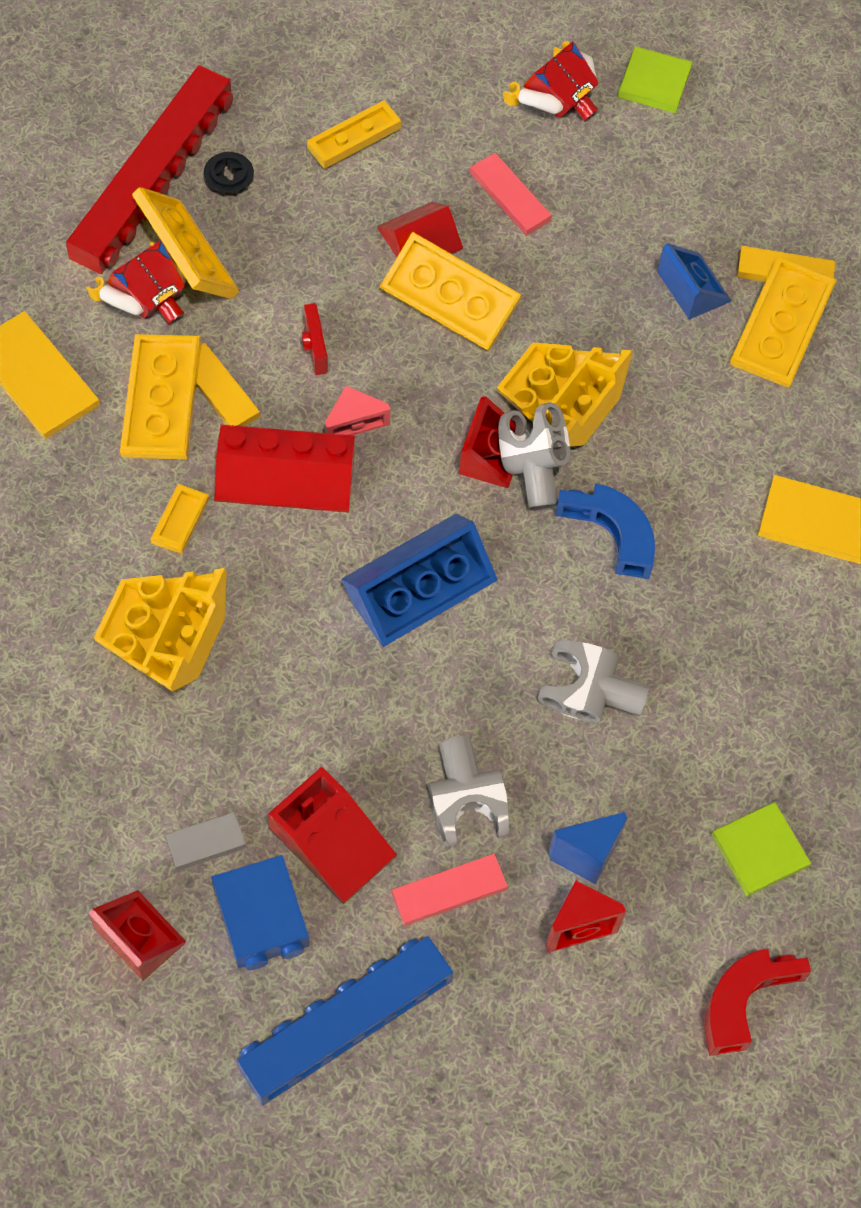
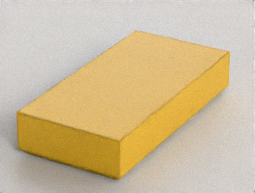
M178 484L150 539L151 543L183 554L210 499L209 494Z

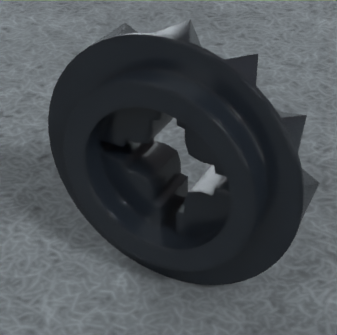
M222 152L214 155L207 161L204 167V179L212 192L217 190L223 196L226 193H234L237 196L240 190H248L250 182L254 180V169L250 160L244 155L236 152ZM225 167L234 174L233 180L224 176Z

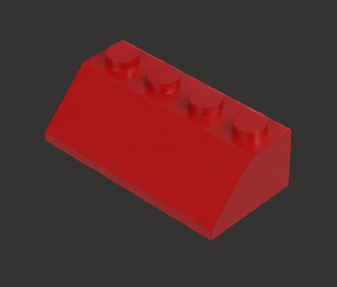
M220 424L216 453L214 501L349 513L355 458V436Z

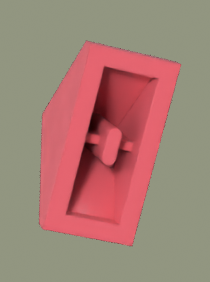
M345 386L325 421V433L356 435L390 425L389 404Z

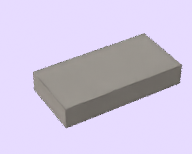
M235 812L165 834L176 871L246 848Z

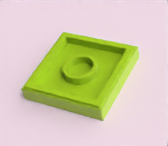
M635 46L619 89L618 98L676 113L693 62Z
M775 802L718 828L711 834L746 897L803 871L812 864Z

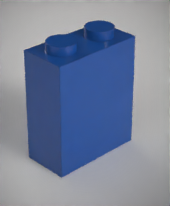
M283 855L211 876L213 889L238 969L246 967L247 970H256L266 966L269 963L268 959L280 955L283 956V959L294 958L304 953L305 947H309V935Z

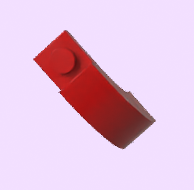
M767 948L750 953L735 962L721 977L707 1005L705 1037L709 1056L747 1050L752 1043L746 1017V1005L749 996L764 987L805 981L811 973L808 957L796 959L795 955L789 954L779 956L771 963Z

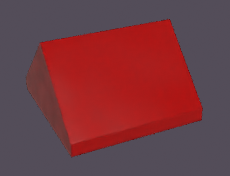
M430 202L377 226V229L396 257H398L412 232L450 254L463 250L449 205Z
M487 396L481 397L461 451L459 474L509 488L513 475L504 469L499 447L498 427L499 420L504 412ZM510 419V429L515 433V421Z
M576 880L551 927L546 944L548 953L618 933L626 913L624 905Z
M139 890L95 907L89 913L94 929L142 981L187 942Z

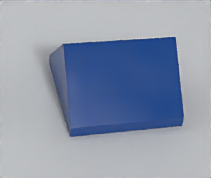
M669 243L663 247L657 272L689 320L732 301L700 253Z
M625 812L554 830L548 852L550 860L596 884L619 843L627 820Z

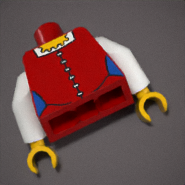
M565 41L562 43V49L553 48V58L527 80L522 90L517 82L510 83L509 92L511 93L503 92L504 102L510 106H515L519 103L533 106L555 114L560 118L574 108L582 119L586 121L598 110L596 105L587 96L598 85L593 59L591 56L579 51L573 41L571 43Z
M161 240L155 244L151 241V247L111 272L107 281L109 285H105L103 278L98 276L95 278L98 288L86 287L92 300L105 301L128 313L140 315L144 319L159 311L167 323L171 324L184 315V312L174 299L183 292L186 278Z

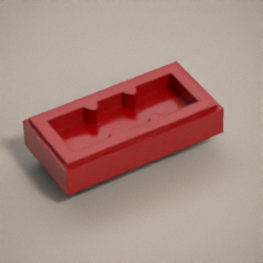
M315 303L304 304L306 331L301 332L304 351L311 352L315 375L327 374L328 356L318 308Z

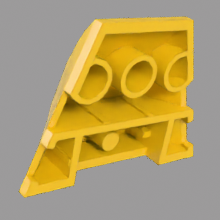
M533 342L497 386V390L532 422L535 420V411L539 405L548 402L556 404L564 416L570 447L585 445L621 397L633 356L632 350H621V354L606 353L602 351V348L593 347L591 351L573 350L571 345ZM546 410V419L548 423L551 425L552 416L550 412Z
M214 569V573L195 575L194 571L185 572L183 577L165 579L162 575L121 579L93 639L172 692L199 678L225 620L226 569Z

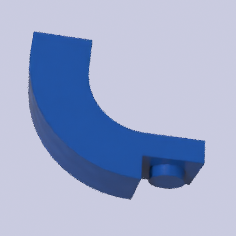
M595 483L593 495L585 494L575 489L568 491L560 490L555 516L589 521L604 527L611 533L618 548L615 574L649 580L654 561L655 541L651 525L641 508L628 496L601 484Z

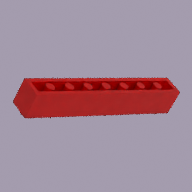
M201 65L196 67L67 239L66 247L70 260L101 275L108 266L112 267L115 265L120 249L125 243H131L136 234V227L142 220H147L132 194L139 187L164 195L167 194L172 178L175 175H181L185 168L186 159L191 153L196 154L198 152L203 136L206 132L210 133L214 130L222 110L227 111L233 102L231 79Z

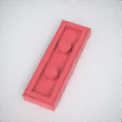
M496 153L470 167V174L526 236L551 222L552 215Z
M492 854L392 889V895L404 926L506 891L508 886L496 856Z

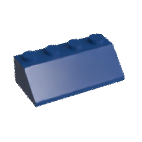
M454 514L341 580L353 606L384 647L498 579L474 521Z

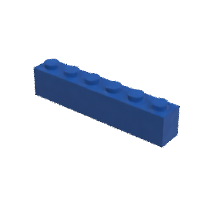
M429 936L420 941L417 938L408 941L399 949L400 954L390 961L386 958L379 960L368 969L369 974L359 981H356L354 978L348 980L336 990V996L326 1002L323 999L314 1002L304 1011L305 1016L294 1023L292 1020L283 1022L273 1030L274 1036L262 1044L260 1041H255L240 1052L242 1057L237 1059L238 1069L262 1106L452 982L454 972Z

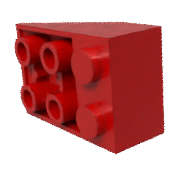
M320 767L268 813L269 829L343 904L397 856L396 852L350 794L323 767Z

